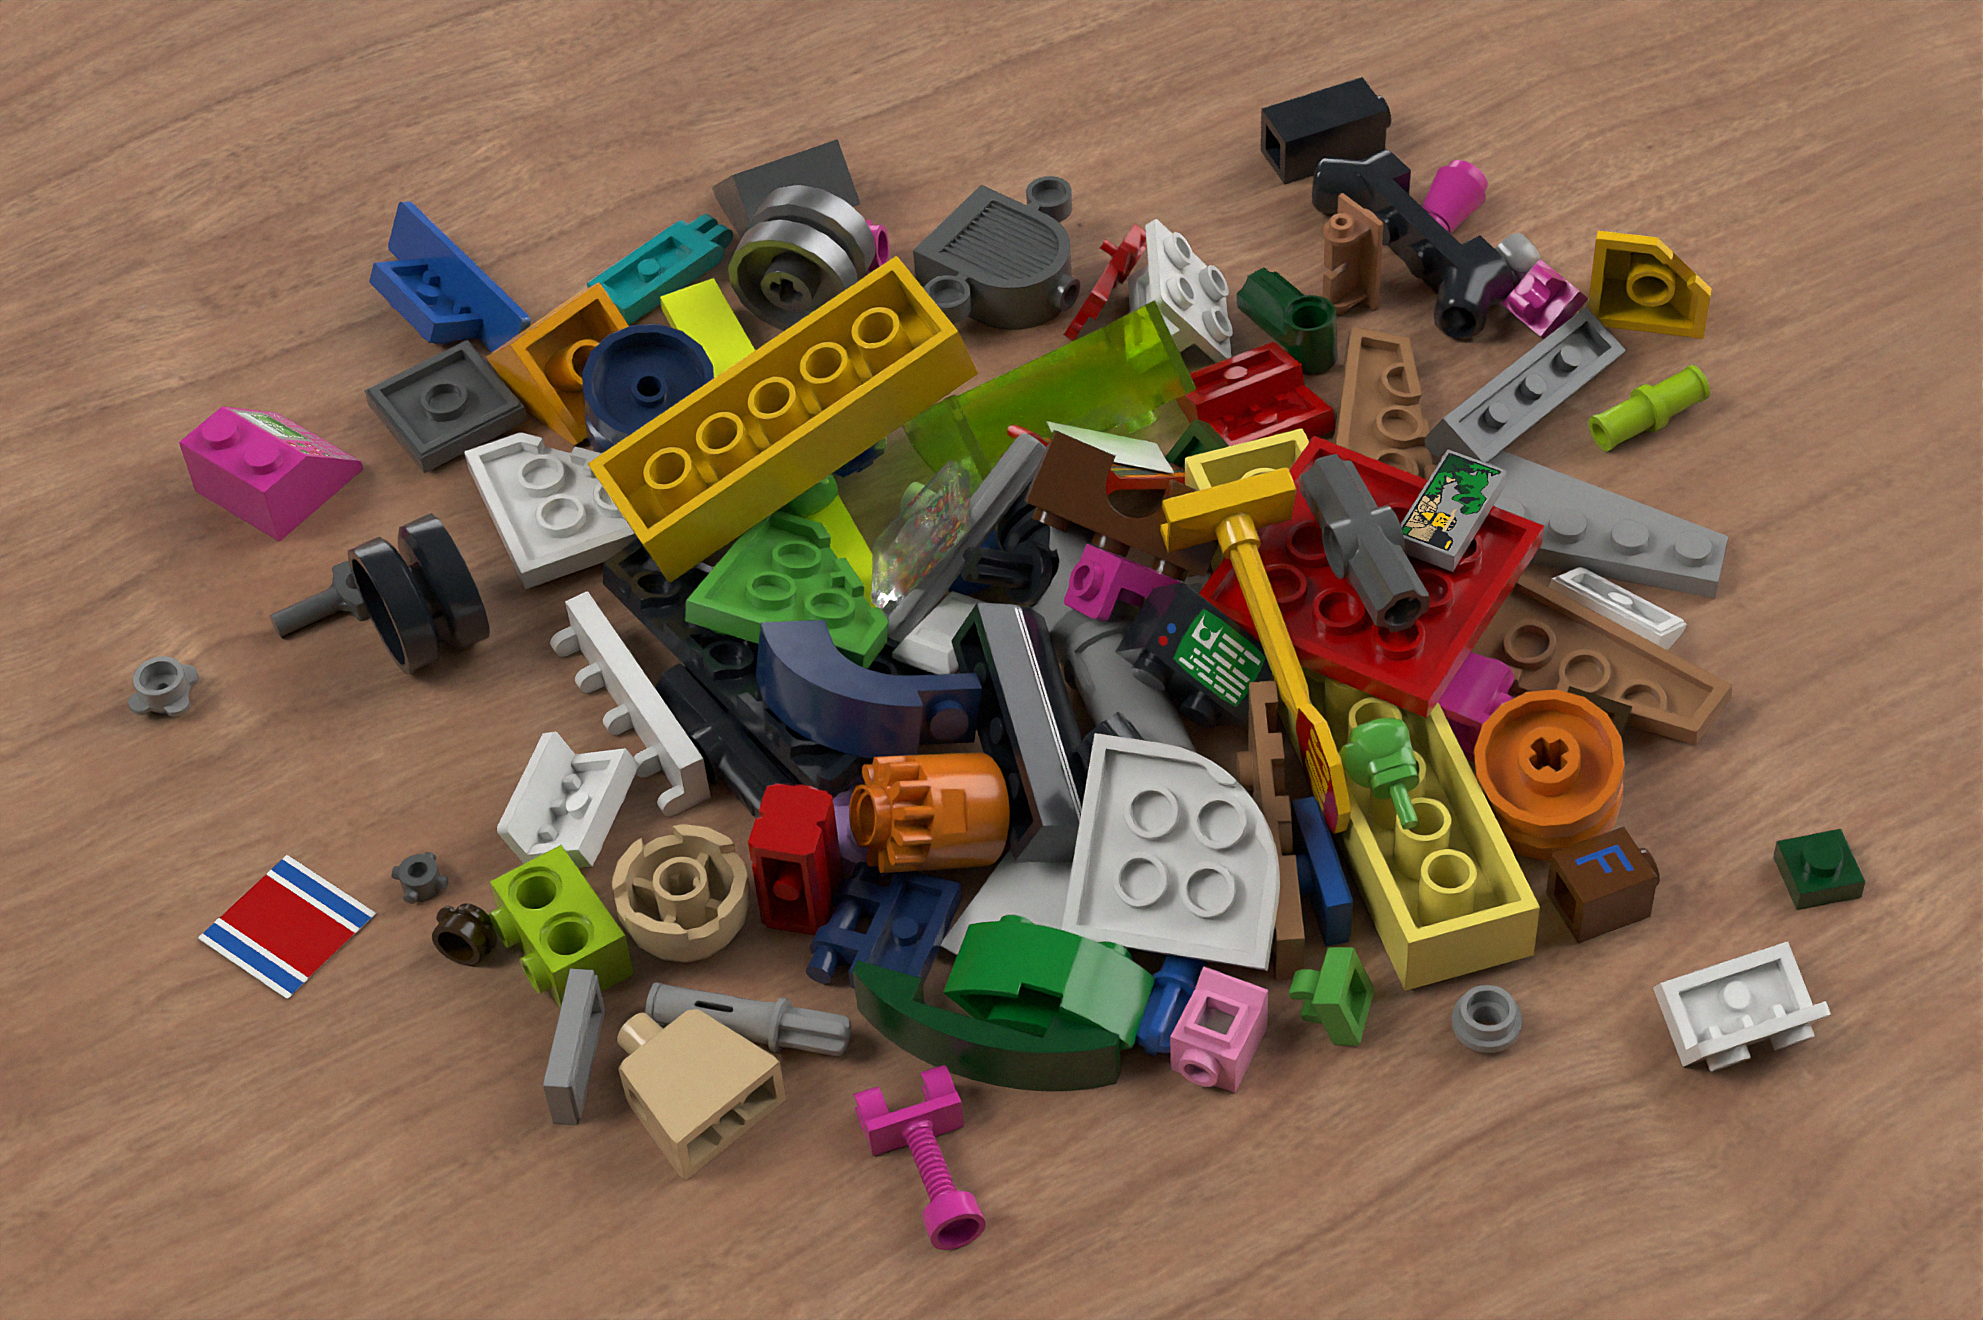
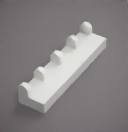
M584 592L565 601L571 626L557 632L551 638L550 645L560 657H565L581 650L590 664L581 669L575 676V682L583 693H592L602 687H606L618 707L611 709L603 717V724L608 732L612 735H618L633 728L647 749L633 757L639 764L636 772L639 777H648L661 770L673 786V788L665 791L658 798L657 804L663 814L669 817L674 816L711 798L703 757L589 592Z

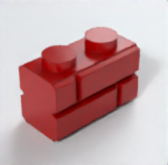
M775 783L766 787L759 808L760 817L755 819L748 840L761 922L767 928L815 935L819 927L828 924L834 910L833 896L840 881L844 878L833 796L829 795L827 791L818 790L808 785L790 786Z

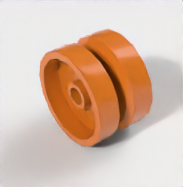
M1557 689L1531 691L1501 704L1482 725L1474 748L1475 777L1513 853L1540 861H1548L1551 859V853L1610 832L1615 826L1623 802L1625 763L1622 738L1607 713L1583 696Z

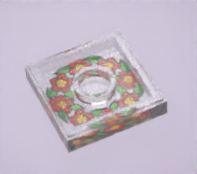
M954 460L948 461L873 541L872 604L879 607L887 615H890L971 529L969 471Z

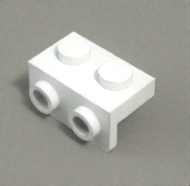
M557 732L543 733L497 826V833L523 864L562 845L577 868L593 867L618 810L625 800L626 793L639 764L626 748L575 754Z
M1788 941L1662 982L1653 987L1682 1066L1685 1067L1706 1060L1710 1072L1750 1059L1748 1045L1770 1039L1775 1051L1815 1037L1811 1024L1831 1015L1826 1001L1815 1005L1812 1004Z

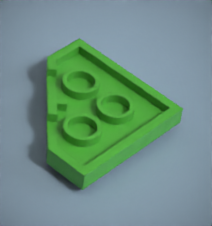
M779 510L744 532L686 600V622L709 628L721 635H731L759 644L761 622L825 620L837 650L851 662L868 669L887 643L889 621L879 607L871 608L864 598V584L846 558L838 559L830 548L831 536L823 524Z

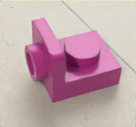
M1086 544L1080 561L1071 572L1064 604L1095 620L1106 622L1109 619L1116 599L1142 608L1145 598L1149 597L1153 588L1178 584L1180 582L1147 566Z

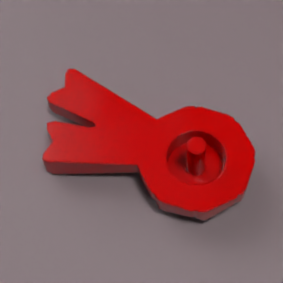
M1134 223L1119 247L1107 239L1100 246L1099 249L1112 256V258L1063 334L1071 341L1075 340L1089 317L1094 320L1097 319L1109 299L1111 290L1116 288L1119 282L1124 283L1146 249V231L1138 224Z

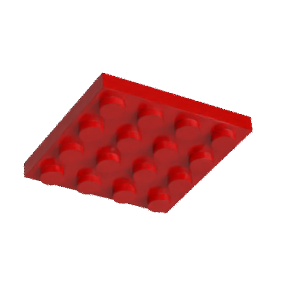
M1314 436L1289 469L1296 487L1292 520L1256 529L1261 542L1257 550L1299 663L1305 668L1427 718L1541 546L1544 525L1493 506L1453 572L1406 555L1430 596L1428 612L1421 615L1414 622L1412 627L1391 633L1385 627L1375 626L1349 577L1340 580L1333 573L1324 551L1322 529L1300 492V475L1307 472L1317 459L1337 454L1344 461H1352L1377 506L1387 505L1391 507L1400 525L1428 480ZM1224 558L1198 594L1261 642L1231 559Z

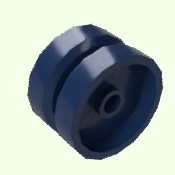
M660 324L631 325L604 338L590 352L582 372L587 439L595 452L604 453L714 379L713 364L702 345L683 331Z

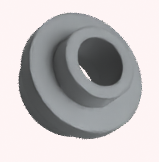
M1479 985L1468 990L1456 1002L1452 1011L1451 1025L1457 1039L1466 1047L1478 1052L1494 1053L1507 1049L1518 1039L1522 1027V1014L1513 997L1507 991L1494 985ZM1490 1020L1496 1025H1482L1477 1023V1021Z

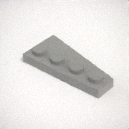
M1505 451L1489 462L1491 465L1507 470L1506 485L1493 506L1544 525L1543 542L1530 561V564L1567 571L1583 567L1604 578L1716 598L1728 536Z

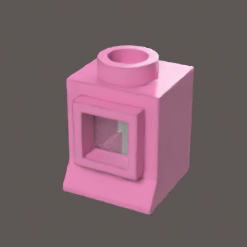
M1203 967L1196 988L1170 1036L1171 1070L1181 1073L1187 1080L1199 1086H1216L1235 1093L1267 1030L1268 990Z

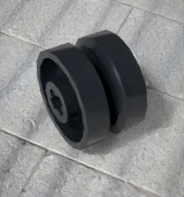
M432 513L399 527V552L390 542L382 537L374 538L348 550V562L362 602L383 644L397 666L405 674H411L438 661L440 651L439 637L455 650L465 649L489 637L490 626L486 610L472 575L454 540L441 521Z

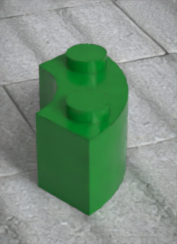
M1010 914L1002 916L1000 921L968 925L943 993L969 1015L979 1020L1044 1037L1052 1016H1057L1119 1034L1120 1050L1133 1047L1155 977L1133 962L1131 953L1119 944L1108 941L1095 942L1064 930L1034 924L1025 917Z

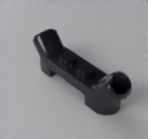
M1381 149L1361 160L1325 156L1318 161L1312 186V204L1318 212L1337 214L1338 196L1342 193L1362 208L1373 212L1383 222L1382 245H1387L1406 263L1413 276L1421 278L1438 294L1433 313L1435 326L1443 334L1453 338L1466 339L1477 336L1482 332L1487 319L1488 309L1503 302L1513 291V279L1510 269L1498 251L1481 235L1462 244L1459 243L1409 195L1411 170L1389 150Z

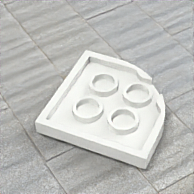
M1095 733L1062 930L1095 942H1113L1127 949L1268 971L1279 902L1280 867L1271 830L1253 798L1227 771L1195 752L1164 743Z

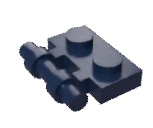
M858 862L850 878L840 881L832 899L835 907L827 925L817 929L810 944V951L813 956L806 968L807 975L816 982L829 983L837 966L851 963L852 966L848 972L850 987L855 989L852 970L857 960L922 978V984L924 985L942 941L962 900L960 883L916 871L895 872L889 886L885 887L876 884L880 872L875 866L869 867L867 862ZM869 915L874 916L866 935L854 932L859 919L866 918Z

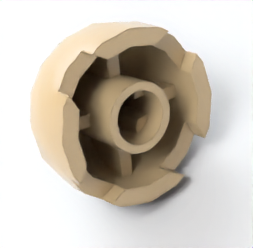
M680 824L672 826L673 835L658 837L646 845H643L642 838L633 842L617 862L612 879V888L619 920L625 931L639 948L664 961L688 963L707 959L726 948L745 924L750 905L751 890L745 862L736 853L735 845L729 837L709 827Z

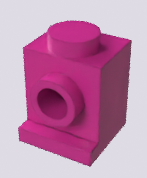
M1470 652L1438 703L1466 759L1475 763L1474 748L1482 725L1501 704L1514 698L1508 695V691L1514 682V674L1511 671V667H1508L1503 662L1493 658H1486Z

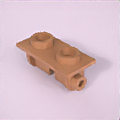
M1342 193L1338 196V213L1333 215L1323 227V238L1325 240L1324 266L1329 270L1323 274V289L1320 296L1332 302L1336 309V315L1347 313L1349 308L1360 301L1373 311L1379 309L1383 222L1373 212L1362 208Z

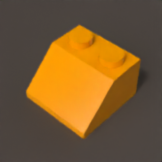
M599 282L566 300L530 327L490 353L486 358L501 380L524 405L525 410L574 446L587 438L582 372L590 352L609 334L624 329L629 325Z

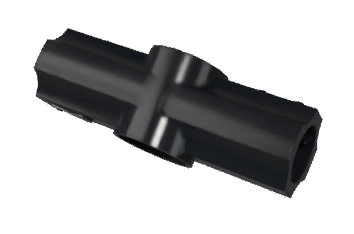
M678 663L661 674L660 681L655 689L703 757L707 780L714 785L722 781L755 818L760 817L759 808L767 786L774 785L775 783L790 786L804 785L686 666Z

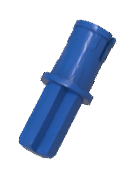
M1166 955L1160 972L1152 975L1155 977V981L1135 1038V1042L1144 1047L1145 1053L1156 1056L1158 1052H1170V1036L1196 988L1203 967L1207 966L1208 961Z

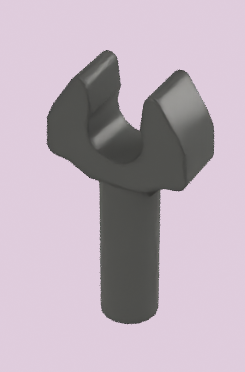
M348 561L332 567L333 580L329 589L270 615L272 624L279 637H283L338 611H345L347 614L356 617L358 621L370 618L353 579Z

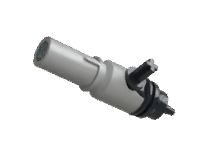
M1031 480L998 523L997 537L1003 551L968 547L963 553L966 564L960 571L963 580L1005 587L1008 596L1013 602L1026 605V607L1032 608L1045 618L1058 663L1061 665L1063 678L1071 688L1079 691L1094 728L1102 721L1120 712L1126 719L1131 721L1145 741L1178 746L1197 753L1171 695L1165 690L1158 691L1137 680L1131 673L1133 665L1115 652L1141 608L1116 599L1109 619L1106 622H1101L1064 604L1071 572L1080 561L1086 544L1100 549L1103 548L1091 543L1095 531L1071 522L1066 533L1033 519L1032 516L1036 506L1024 501L1032 482Z

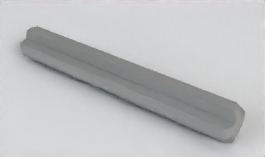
M1022 433L1016 438L967 502L965 516L961 525L957 528V535L950 541L951 544L944 554L912 586L908 585L903 591L900 590L884 610L883 614L889 621L888 638L902 642L932 611L965 566L964 551L968 547H981L1033 479L1046 449L1040 441L1026 433ZM945 532L934 545V547L930 550V552L927 554L924 560L927 557H929V555L933 553L937 545L941 543L940 541H942L945 537Z

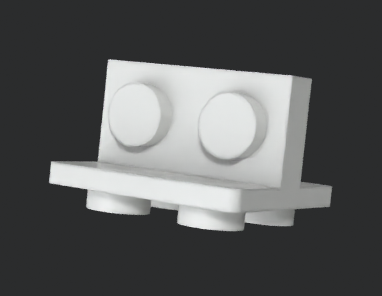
M1157 219L1146 224L1148 265L1128 276L1133 358L1148 371L1168 358L1180 354L1185 348L1194 343L1216 363L1231 358L1230 337L1233 334V330L1227 315L1226 296L1229 294V288L1224 276L1215 266H1207L1192 252L1189 243L1180 233L1174 232L1172 234Z

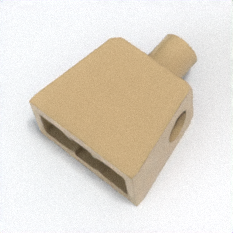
M699 1009L685 1011L664 1029L647 1013H639L631 1017L618 1033L617 1043L629 1054L619 1067L626 1100L675 1171L685 1181L786 1100L780 1062L770 1053Z

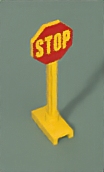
M1288 467L1162 500V508L1168 523L1161 525L1160 532L1168 553L1218 540L1223 556L1226 559H1231L1280 696L1294 716L1304 774L1312 796L1315 797L1316 801L1318 800L1326 824L1333 833L1346 831L1351 816V807L1343 765L1327 721L1309 703L1306 679L1257 550L1261 542L1256 529L1292 520L1296 487Z

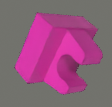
M1539 259L1502 302V305L1541 338L1545 339L1571 319L1588 298L1544 261Z

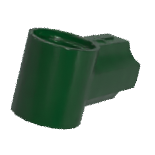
M1265 267L1248 275L1244 286L1237 292L1238 309L1282 345L1288 354L1302 364L1303 374H1319L1334 366L1338 359L1336 309L1332 302L1322 296L1304 295L1278 272H1270Z

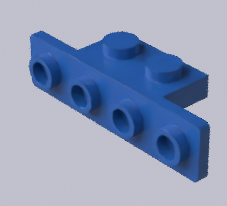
M411 201L398 204L388 249L399 261L374 263L369 283L389 302L392 308L397 310L419 332L423 339L429 343L448 344L456 340L478 338L493 352L530 327V316Z

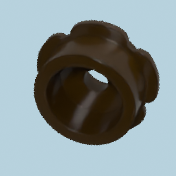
M465 903L459 905L456 909L452 906H445L438 911L436 915L438 925L432 932V941L438 951L449 960L461 965H474L479 961L483 953L489 954L490 949L496 946L497 935L493 929L490 917L478 906Z

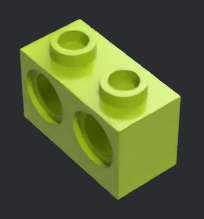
M562 845L490 881L497 908L489 912V917L498 937L506 948L517 944L524 955L520 958V963L531 986L537 994L548 990L560 1009L570 969L594 970L601 992L634 974L625 934Z

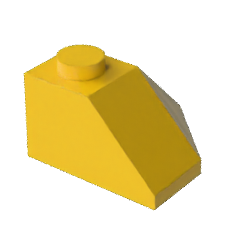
M1597 230L1587 308L1602 325L1609 328L1704 339L1712 288L1658 237Z

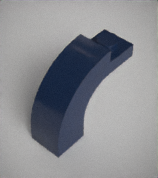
M825 620L760 623L756 679L760 692L771 711L800 735L828 748L872 759L882 756L917 755L918 745L975 742L982 691L976 673L917 676L883 674L863 668L844 657L835 647Z

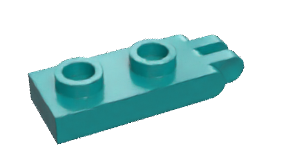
M703 214L689 224L684 220H679L587 283V288L600 282L627 324L631 325L661 304L660 296L683 289L716 266L724 256V249L732 242L733 231L723 224L718 225V221L709 214Z

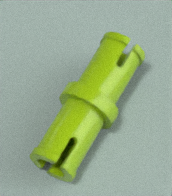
M1689 365L1681 372L1653 386L1648 384L1640 385L1631 391L1629 399L1589 418L1588 428L1597 446L1603 451L1608 452L1616 445L1645 430L1656 432L1667 426L1670 417L1698 402L1707 400L1710 397L1709 383L1697 366Z

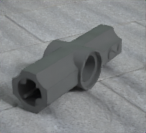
M1337 454L1317 459L1307 472L1300 475V492L1322 529L1324 551L1333 573L1340 580L1349 577L1376 627H1385L1391 633L1412 627L1421 615L1428 612L1430 596L1406 556L1404 536L1396 514L1387 505L1377 506L1352 461H1344Z

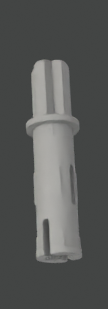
M655 982L649 991L645 1013L660 1026H668L687 1010L699 1009L747 1040L768 1044L769 1050L774 1053H780L786 1047L840 1056L848 1048L851 1037V1021L845 1015L793 1007L788 998L781 997L777 1002H765Z

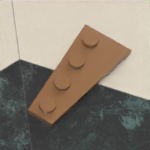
M1351 326L1346 343L1333 443L1429 480L1438 465H1433L1431 453L1425 445V437L1430 433L1428 420L1422 417L1419 403L1422 393L1409 337Z
M1523 573L1471 651L1486 658L1499 660L1508 667H1511V671L1514 674V682L1509 689L1511 692L1521 695L1531 691L1554 689L1567 692L1569 686L1632 706V718L1629 726L1693 745H1697L1731 700L1732 684Z
M1276 681L1250 682L1248 751L1236 753L1238 783L1246 791L1251 790L1252 798L1266 819L1277 849L1280 867V891L1270 953L1273 955L1276 980L1293 979L1295 972L1303 969L1305 937L1296 856L1292 855L1289 796H1285L1282 733H1276L1277 685Z

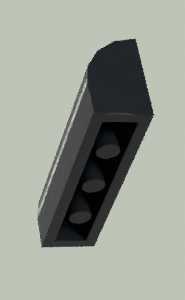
M976 603L951 642L960 674L976 673L982 687L976 729L983 753L993 758L1005 780L1010 808L1008 839L1015 862H1073L1089 765L1075 750L1082 742V738L1045 618L1028 607L1012 604Z

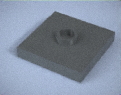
M468 340L364 390L370 408L423 473L528 421L524 405Z

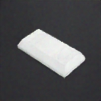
M952 591L905 637L892 652V658L936 675L954 674L959 667L951 640L976 603L986 602Z

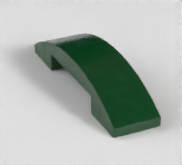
M857 960L852 970L857 1008L866 1020L882 1035L904 1051L935 1067L946 1065L949 1073L994 1086L1045 1092L1076 1091L1114 1085L1121 1074L1120 1035L1117 1033L1052 1016L1046 1033L1042 1038L926 1005L922 978Z

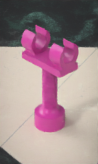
M946 1065L920 1072L924 1083L921 1088L926 1102L889 1113L883 1094L878 1086L855 1093L853 1097L858 1106L855 1107V1111L863 1134L868 1141L872 1157L906 1145L909 1146L931 1201L922 1213V1220L929 1239L937 1249L952 1250L968 1245L976 1240L984 1231L986 1222L974 1195L967 1191H957L935 1138L937 1135L964 1127L960 1097L955 1090Z

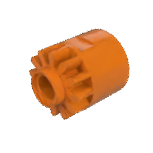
M975 752L874 757L873 764L863 765L862 775L866 784L855 785L849 805V821L858 847H869L866 860L869 867L878 866L880 873L986 867L995 863L1005 847L1009 830V798L1002 772L989 755Z

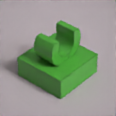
M1329 947L1321 972L1312 969H1302L1295 972L1289 996L1291 999L1296 1000L1305 999L1300 1014L1302 1021L1322 1023L1333 1045L1360 1046L1375 989L1354 947Z

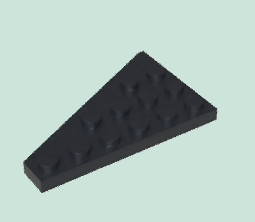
M638 538L604 562L603 585L804 785L827 791L834 799L862 773L864 764L873 763L872 758L843 753L800 735L771 711L760 692L756 679L759 644L731 635H721L709 628L685 621L686 600L714 567L700 562L669 583ZM888 637L887 643L868 667V670L889 675H936L893 659L892 652L901 642Z

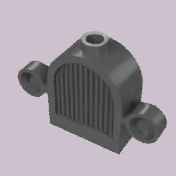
M1044 176L1035 179L1026 189L1027 205L984 185H980L913 250L915 279L952 324L959 323L969 317L993 328L1005 330L1027 329L1044 324L1062 311H1067L1073 306L1079 295L1080 281L1072 277L1070 239L1064 227L1059 223L1068 218L1072 212V189L1067 181L1055 176Z

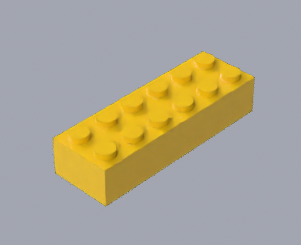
M896 255L587 464L664 577L671 583L979 373L959 331Z

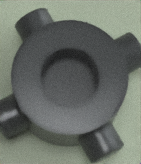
M431 852L415 854L403 860L400 866L393 867L391 877L400 880L404 893L403 899L407 903L414 904L416 901L430 900L441 889L445 890L447 888L448 877L440 875L435 854Z

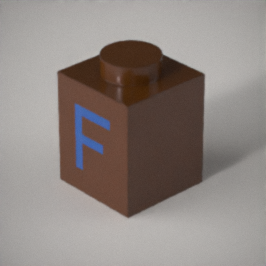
M1623 826L1551 853L1546 894L1579 944L1651 917L1656 886L1659 885L1660 876L1657 864L1651 853L1645 848L1639 849Z

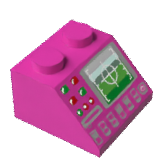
M222 406L179 442L195 491L279 542L363 470L360 460L277 412Z

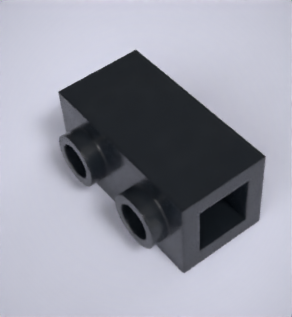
M1360 77L1261 108V152L1284 185L1314 176L1317 162L1325 156L1361 160L1381 149H1385L1386 128H1389L1391 125L1389 106L1386 100L1381 95L1377 96L1364 78Z

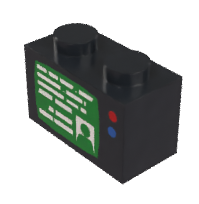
M1184 582L1153 588L1115 651L1133 665L1131 673L1137 680L1152 689L1167 691L1182 703L1180 711L1189 720L1209 729L1217 726L1244 724L1249 715V683L1269 681L1272 676V671L1261 642Z

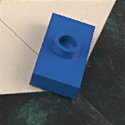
M1314 796L1292 800V848L1296 856L1300 896L1306 894L1309 896L1325 947L1347 943L1349 937H1351L1353 900L1322 809Z

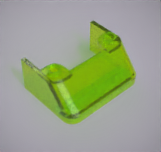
M1154 300L1088 335L956 396L953 394L937 402L902 425V428L911 446L954 497L957 496V499H959L960 495H963L967 499L973 496L1000 461L1001 454H1005L1016 440L1006 435L1007 429L1011 425H1020L1037 433L1042 438H1050L1052 434L1046 421L1103 433L1124 423L1128 434L1160 420L1161 417L1156 409L1157 407L1196 390V387Z

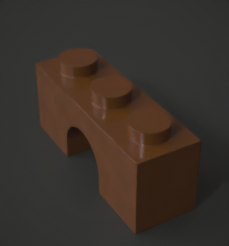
M1053 430L1024 498L1025 502L1036 506L1032 516L1033 519L1066 533L1071 522L1095 531L1091 541L1092 544L1125 558L1130 547L1136 548L1154 556L1149 568L1184 583L1189 572L1205 577L1218 547V540L1168 553L1160 532L1161 525L1168 523L1162 508V500L1198 490L1170 479L1163 498L1152 511L1140 516L1121 514L1111 505L1106 493L1107 476L1116 456Z

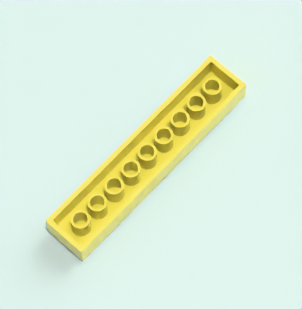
M1298 429L1186 457L1185 485L1199 491L1285 467L1290 469L1309 441L1303 429ZM1219 544L1210 563L1214 572L1225 558ZM1301 666L1308 685L1309 703L1327 721L1338 753H1340L1344 745L1348 744L1353 728L1374 719L1387 717L1400 719L1407 725L1420 781L1413 790L1408 792L1419 824L1412 829H1403L1392 798H1375L1371 788L1356 784L1344 770L1351 816L1346 831L1333 833L1404 991L1533 956L1540 906L1439 703L1437 702L1429 716L1425 718ZM1273 674L1269 681H1275ZM1277 687V711L1302 764L1295 719L1282 700Z

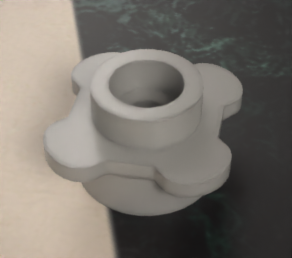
M161 656L145 661L137 668L133 676L136 693L128 699L130 710L136 715H145L150 711L157 714H168L172 717L184 714L191 706L188 698L191 686L195 685L199 680L197 670L191 665H181L179 661L171 657Z

